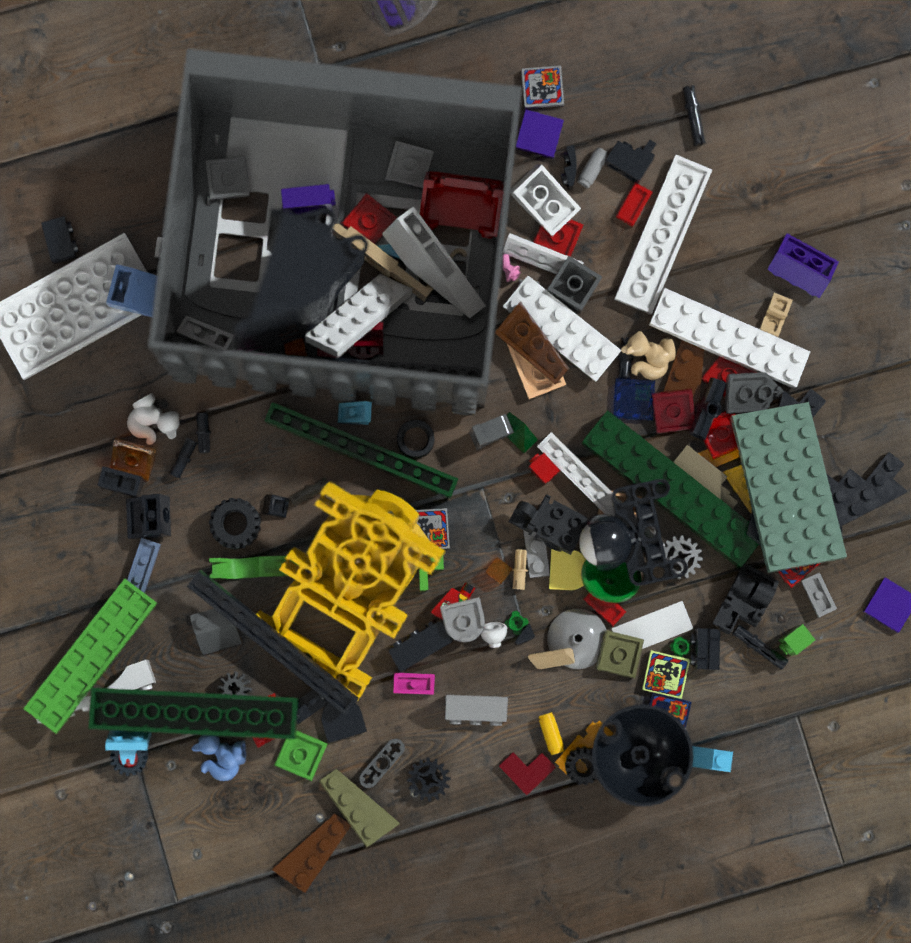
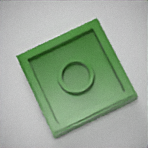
M296 731V739H285L275 766L312 781L328 743Z

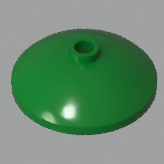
M585 560L582 566L581 579L585 588L594 597L602 601L623 602L632 598L639 590L640 586L633 585L630 582L625 562L619 567L607 571L597 570L596 566ZM641 571L634 572L633 579L635 582H641Z

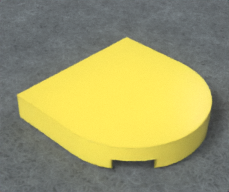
M551 549L549 589L577 590L584 585L581 579V570L586 559L582 553L573 550L570 555L564 551L559 552Z

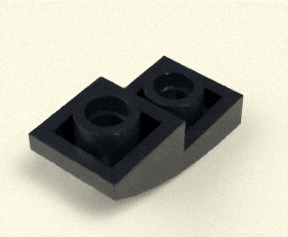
M574 145L567 146L563 154L564 162L566 165L569 164V166L564 167L561 179L563 185H567L568 191L573 189L576 177L577 161Z

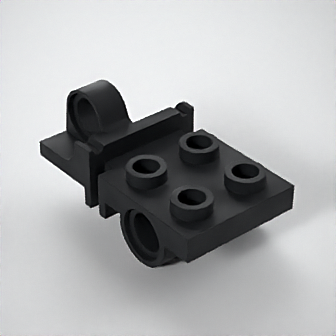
M548 494L545 495L538 510L533 505L520 501L509 519V523L528 532L530 536L533 531L536 532L534 538L543 540L544 544L549 548L559 552L564 551L571 555L580 539L582 530L586 526V520L589 518L555 500L551 505L549 501L552 496Z
M744 563L712 624L728 635L732 632L738 618L756 627L773 599L779 581Z

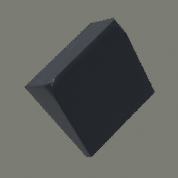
M266 494L262 514L286 518L290 498Z
M530 623L517 638L515 645L534 639L535 635Z

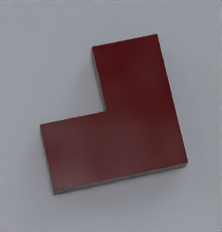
M513 752L499 765L526 795L556 768L543 753L526 766Z

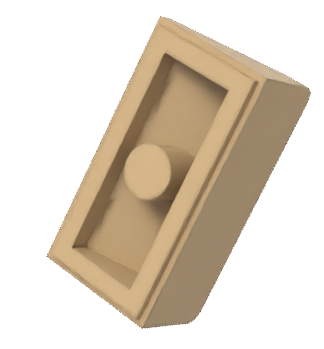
M571 648L528 656L537 669L575 663L573 649Z

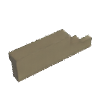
M686 445L674 460V463L733 509L738 501L729 495L730 491L721 485L727 476Z

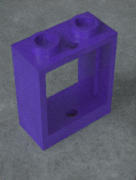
M329 184L281 189L283 210L296 214V216L322 208H329L333 211L332 206H336L334 190H330Z

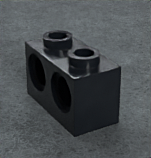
M103 466L97 486L125 495L140 497L144 478Z

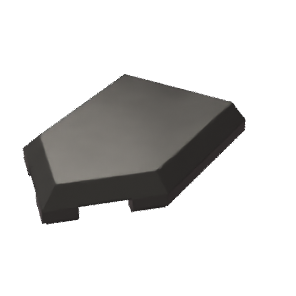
M766 372L728 374L726 377L725 412L728 414L766 410L770 406L769 404L784 391Z

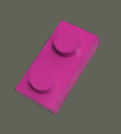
M394 673L393 693L434 695L435 674Z

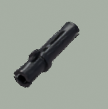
M691 85V87L686 86L682 88L686 102L684 108L688 112L693 145H704L706 141L699 112L700 102H697L695 85Z
M740 624L732 633L733 636L744 642L748 649L752 648L780 670L788 663V659L761 641L757 634L753 635Z

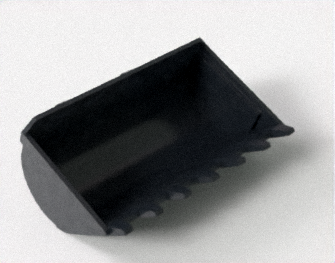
M271 208L266 249L271 253L251 316L234 327V351L260 353L304 338L306 334L325 320L330 313L333 301L364 263V255L369 246L366 237L356 234L336 241L332 235L336 216L329 208H322L297 216L284 210ZM328 214L331 217V222L329 224L321 223L319 221L320 215ZM355 240L363 242L364 248L361 251L352 248V243Z

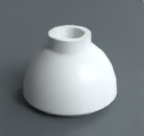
M501 622L487 623L484 625L480 635L485 642L489 643V647L496 648L501 646V642L506 637L507 626Z

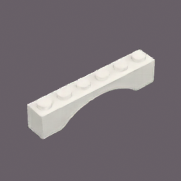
M143 660L127 666L122 675L108 688L152 689V684H155L156 680L149 660ZM90 696L85 697L75 711L80 709L83 712L89 711Z

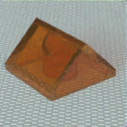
M115 438L110 468L142 476L144 480L149 481L157 451L151 447Z

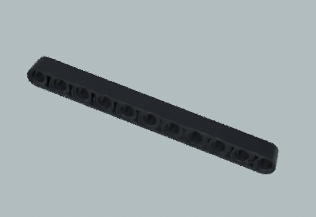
M269 354L369 367L376 366L387 369L395 367L398 370L404 371L414 368L421 373L436 370L439 375H448L449 372L455 371L459 377L465 378L470 373H476L479 379H482V373L476 367Z

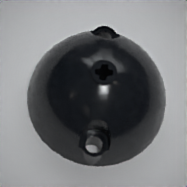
M646 704L628 706L611 715L600 725L592 750L594 770L604 789L619 801L640 807L661 804L675 796L686 784L694 759L691 738L681 721L665 709ZM607 724L613 725L615 729L614 734L611 736H607L604 733V727ZM643 750L644 758L636 760L635 757L637 755L634 754L635 751ZM676 774L680 777V783L677 786H672L670 784V777Z

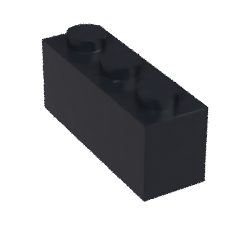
M436 620L429 622L425 625L427 629L419 632L417 629L407 635L409 639L403 643L401 640H398L390 645L391 650L388 652L400 672L453 642L441 620L439 622Z

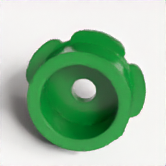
M677 637L671 643V651L678 657L687 655L690 652V642L686 638Z

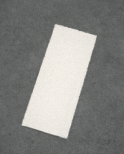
M680 601L611 629L616 633L644 639L642 647L644 649L692 630L693 626L683 601Z

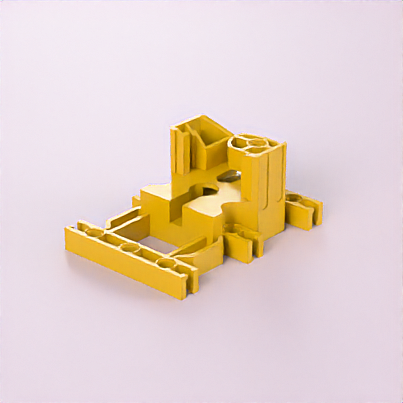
M329 482L323 488L315 506L329 513L330 516L320 528L307 552L308 555L293 547L285 558L287 560L279 569L295 580L288 587L272 617L261 610L256 615L305 655L306 653L311 655L312 658L310 659L360 699L372 677L357 668L363 662L379 632L382 631L394 639L408 616L392 605L396 603L411 582L418 568L431 574L445 550L430 542L417 524L419 514L403 499L381 490H376L371 496L351 495ZM326 494H327L329 497H331L332 499H334L335 502L332 501L331 499L325 497ZM425 555H428V556L434 558L435 560L432 561L431 559H429V558L426 557ZM304 602L356 632L342 658L337 657L290 628Z

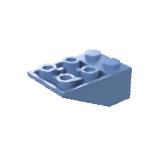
M116 264L106 301L107 305L112 308L152 317L158 276Z

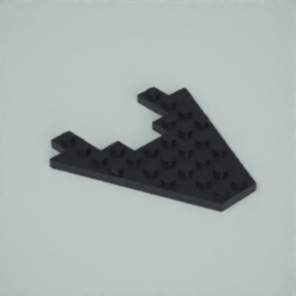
M812 389L806 393L800 402L784 391L780 397L778 407L809 402L813 418L826 400ZM888 452L866 480L852 469H849L839 482L827 474L839 526L842 527L904 495L907 490L893 479L904 466V463ZM751 510L746 534L761 546L753 510Z

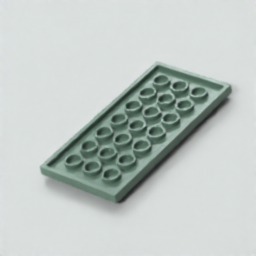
M809 402L732 415L730 417L767 572L845 559L847 555Z

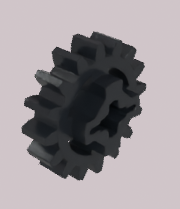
M427 757L425 763L419 759L420 765L413 764L412 766L415 770L408 771L412 775V778L407 779V782H412L409 790L415 789L413 795L420 794L421 801L424 797H427L428 801L431 802L433 796L436 800H439L438 794L445 795L446 793L443 789L450 787L446 784V781L451 780V777H446L449 769L443 770L444 763L438 765V759L436 758L433 762H430V758ZM430 766L428 771L424 773L418 772L420 768ZM436 769L440 770L443 781L437 778L435 774ZM432 774V778L438 783L430 782L429 785H426V781L420 775L424 777ZM415 778L421 781L423 785L421 790L417 787ZM434 786L440 787L436 792L428 793L429 788Z

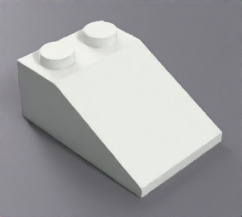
M536 164L510 189V194L551 236L581 209L543 165Z

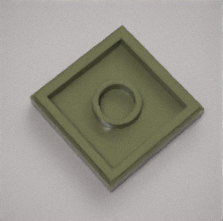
M604 630L595 669L635 679L644 639Z

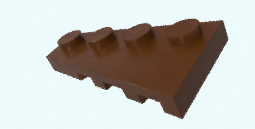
M335 813L272 870L305 893L351 827L350 824Z

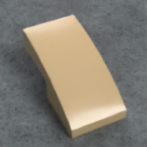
M774 293L760 330L779 337L793 300Z

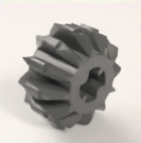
M234 671L233 678L230 673H226L228 681L221 678L220 681L225 685L217 686V689L224 690L220 694L247 695L245 691H252V688L245 687L251 681L246 680L243 682L245 674H242L238 679L237 671ZM233 683L240 687V691H236L237 694H233V691L230 690V686H233Z

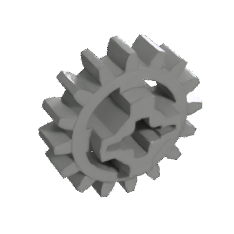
M681 535L679 540L674 536L672 537V543L668 540L665 541L667 547H664L667 561L674 559L678 556V552H680V555H689L683 559L686 563L693 557V563L684 575L685 579L689 578V572L694 575L696 573L694 568L699 569L701 567L697 564V561L703 560V558L698 557V554L702 551L695 549L698 543L691 544V538L684 541V536ZM680 544L689 547L691 550L687 551L683 549ZM673 547L672 556L667 558L669 549ZM676 562L674 565L678 566L680 571L675 569L673 571L679 574L683 571V565L680 562Z

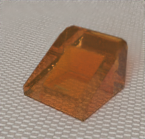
M497 557L485 573L501 585L512 571V568Z

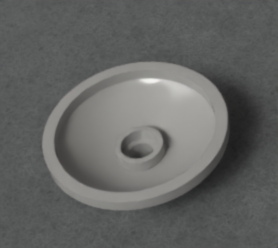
M567 610L558 615L551 623L547 635L548 648L550 651L566 648L573 649L575 663L563 665L571 669L590 667L597 663L606 627L597 615L588 610ZM577 634L582 636L581 642L575 641Z

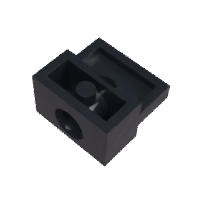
M158 493L126 499L128 539L171 536L169 496Z

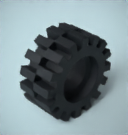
M583 746V748L577 747L574 751L571 750L565 761L568 777L578 785H588L590 782L592 784L595 779H598L592 761L593 749L586 748V746ZM585 758L591 762V769L587 773H580L576 770V763L579 759Z

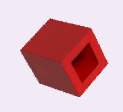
M537 453L529 461L531 465L528 468L544 486L560 472V469L545 453L541 456Z

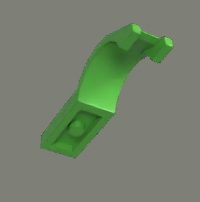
M261 556L238 559L209 558V563H212V574L209 576L212 579L288 576L279 570L287 559H285L286 556Z

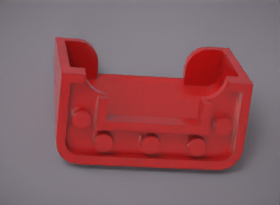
M427 171L424 177L419 215L431 230H434L439 225L478 230V233L482 234L483 238L492 239L493 236H498L505 183L495 179Z

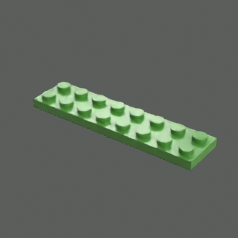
M124 579L23 709L57 734L158 603Z

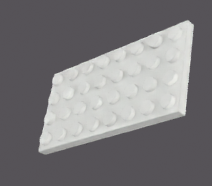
M125 233L0 302V339L23 380L28 379L141 316L140 314L109 307L106 303L116 264L147 272Z

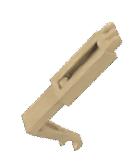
M335 224L332 230L333 236L339 240L356 234L362 235L350 226L346 230L340 224ZM355 240L352 243V248L361 251L364 248V244L360 240ZM368 240L369 246L364 255V260L386 277L390 278L391 276L399 283L412 288V293L425 302L434 289L428 284L426 287L401 269L398 266L399 262ZM461 248L455 249L450 254L452 259L456 254L467 257L466 251Z

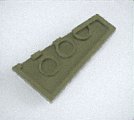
M337 769L319 781L366 848L400 824Z

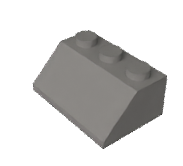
M446 695L445 720H449V724H461V720H469V725H482V721H490V725L502 726V722L507 720L508 697Z

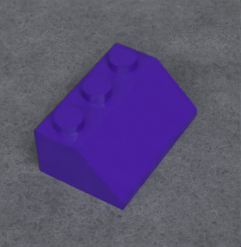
M786 234L767 270L771 271L775 276L789 281L790 284L802 288L808 294L820 298L831 281L839 261Z

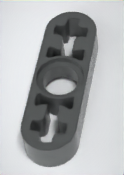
M390 740L365 768L359 778L362 786L366 788L374 787L405 750L404 743L401 740ZM391 743H400L399 748L401 751L392 754V757H395L393 761H391L389 756L383 754L385 750L388 753L391 751ZM380 757L386 758L388 760L387 768L379 769L376 765L377 759ZM373 765L374 769L380 772L381 775L378 777L375 774L372 778L374 782L366 784L364 783V774L370 775L373 770L369 768Z

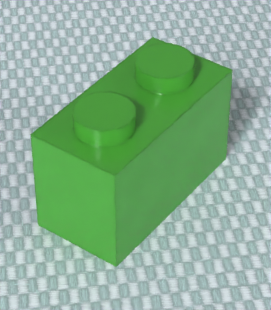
M801 624L794 627L778 641L781 643L779 647L785 655L795 656L813 643L815 638Z

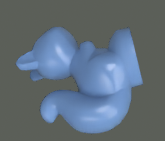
M201 735L199 742L192 747V750L195 752L201 751L207 755H216L217 762L213 760L203 762L201 772L206 774L209 771L213 778L219 781L233 779L238 773L239 765L245 764L246 743L244 740L237 741L233 746H230L227 742L221 744L218 735Z

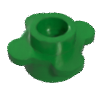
M513 611L510 619L506 620L504 624L507 628L513 630L515 635H520L521 630L524 626L528 625L529 621L527 618L520 616L518 611Z

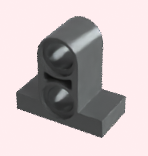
M506 414L485 423L474 425L469 431L476 450H480L486 445L514 433Z

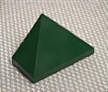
M509 412L507 418L514 433L507 436V438L525 454L538 439L524 422Z

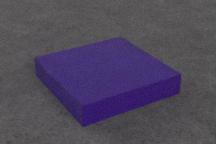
M526 110L515 149L553 159L564 120Z
M884 577L863 612L899 633L911 613V593Z

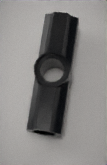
M710 378L703 398L695 404L696 416L689 432L690 435L706 440L713 419L717 418L721 413L720 401L726 388V382Z

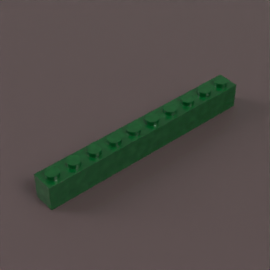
M273 402L264 420L266 424L449 499L452 498L459 480L454 476Z

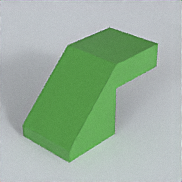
M443 555L433 571L444 570ZM420 569V591H428V573Z

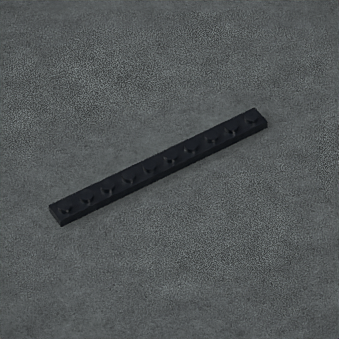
M201 569L187 585L195 594L344 715L359 699Z

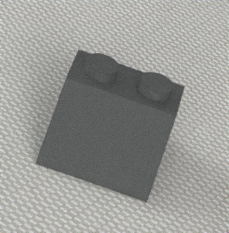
M568 256L547 291L564 305L580 314L601 281L602 276Z
M215 609L190 615L202 655L242 644L238 628Z

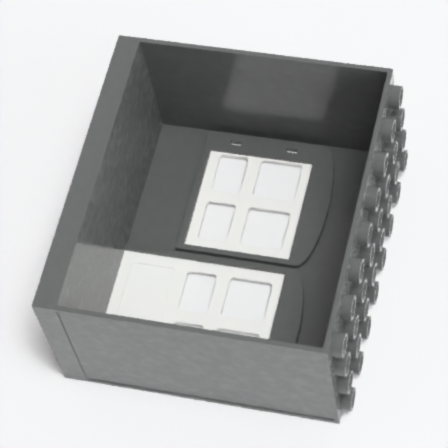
M187 49L149 339V348L158 358V362L163 365V369L168 371L167 374L172 376L173 381L194 384L196 383L197 375H206L209 380H212V385L224 388H236L237 379L249 380L252 390L275 393L276 385L284 384L289 385V389H292V394L296 396L316 397V389L319 388L330 390L332 399L338 401L355 402L356 393L371 394L372 404L395 406L397 397L411 399V408L417 410L435 411L436 402L452 404L451 412L454 414L474 416L476 407H484L488 386L522 87ZM396 141L434 151L429 171L495 179L505 183L497 237L493 236L492 239L483 238L482 234L478 233V230L471 229L469 245L467 247L442 244L449 255L457 248L466 251L467 257L456 254L453 260L466 263L465 277L486 307L469 318L454 305L433 302L418 305L415 302L416 295L412 293L403 302L408 304L409 310L396 308L381 321L383 322L384 336L383 354L370 359L375 361L476 367L481 371L482 379H479L476 373H470L465 378L459 377L455 371L449 372L448 375H439L436 370L421 373L414 368L404 371L398 370L395 367L387 369L376 366L369 367L269 355H286L284 344L260 352L265 354L204 348L197 346L176 332L187 315L234 335V327L251 316L271 253L266 250L271 208L282 210L281 189L329 184L330 190H334L336 206H332L336 216L335 224H340L342 227L344 226L341 223L366 193L385 208L409 210L414 207L420 214L423 190L385 180ZM246 157L249 192L269 195L265 223H251L221 218L223 199L210 201L206 160ZM327 214L326 224H329L331 217ZM220 234L263 239L260 273L257 282L214 277L218 237ZM381 238L376 246L389 243L385 238ZM406 267V272L419 282V276ZM360 269L333 301L329 315L358 292ZM304 337L307 356L320 357L317 356V347L307 343ZM341 354L338 357L345 359H355L349 356L348 354Z

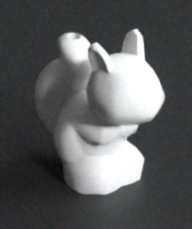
M153 393L132 404L134 410L127 419V427L132 435L137 438H146L148 445L156 441V434L149 427L150 425L157 424L159 430L165 433L169 439L176 437V430L179 427V413L170 411L162 414V410L153 405L155 402Z

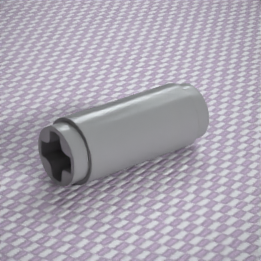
M597 147L580 173L577 182L586 188H590L609 154Z

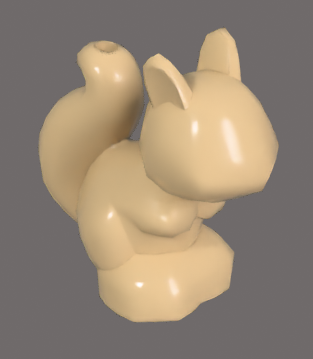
M641 331L630 337L627 344L621 348V351L627 355H645L647 362L639 361L634 363L631 367V372L634 375L640 372L643 377L649 380L663 377L667 372L669 361L675 359V345L672 339L664 338L659 344L648 342L646 336Z

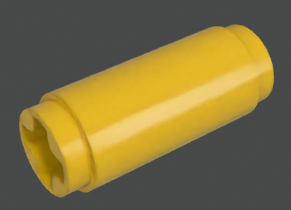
M552 712L539 716V723L550 754L555 755L564 752V744L555 716H553Z

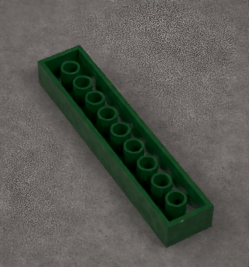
M608 410L582 441L581 444L632 485L657 479L666 480L670 485V492L667 496L653 499L654 502L737 568L742 567L759 544L746 534L749 521ZM657 483L655 490L658 494H663L666 487L663 483ZM638 487V488H637L638 490H640L642 493H644V494L646 495V491H645L644 488H642V487Z
M91 688L88 729L296 739L298 698Z

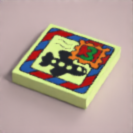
M650 650L642 690L682 699L690 659Z

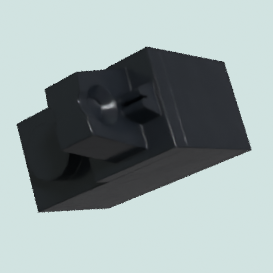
M618 140L604 165L633 183L639 184L654 160L655 155L651 152L655 148L656 143L649 140L644 148L640 146L633 150L631 144Z

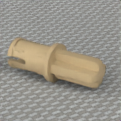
M517 549L515 551L514 569L512 568V571H514L512 589L525 590L526 572H528L526 569V550Z

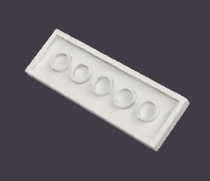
M379 274L306 334L305 341L335 357H339L412 295V288Z
M529 276L524 279L503 305V308L511 313L517 304L522 302L556 351L595 382L621 352L617 346Z

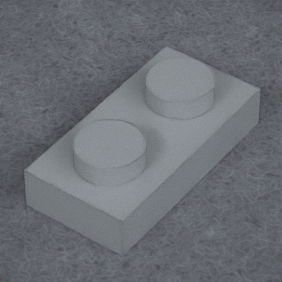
M820 572L800 581L818 618L837 609Z

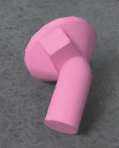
M503 254L502 268L505 272L506 281L510 282L512 280L514 282L521 273L519 271L520 266L510 265L509 255Z

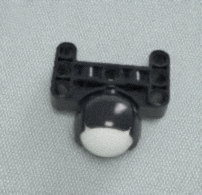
M657 479L614 490L611 495V501L615 515L599 514L586 520V526L582 530L579 540L580 550L585 559L595 565L596 569L600 571L615 569L625 562L629 580L636 586L684 576L688 571V565L684 560L673 559L667 561L653 500L668 495L670 492L669 483L664 479ZM657 483L665 485L666 490L663 494L656 492L655 486ZM638 487L645 489L646 495L644 498H638L635 495V490ZM619 491L624 492L626 495V500L623 503H619L615 499V495ZM633 507H635L638 523L635 521ZM646 527L654 529L655 534L652 538H647L644 535ZM642 546L644 547L647 562H644L643 552L641 548ZM676 562H680L683 565V571L679 574L673 571V565ZM657 566L663 569V576L660 578H656L653 575V569ZM635 571L643 573L644 578L641 582L634 581L633 574Z

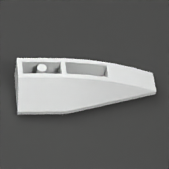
M414 207L398 217L382 233L406 267L467 317L471 318L486 307Z

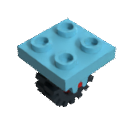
M109 731L105 747L106 750H112L110 763L111 766L114 765L113 769L115 771L120 770L119 774L121 775L125 772V776H129L132 773V776L145 768L151 732Z

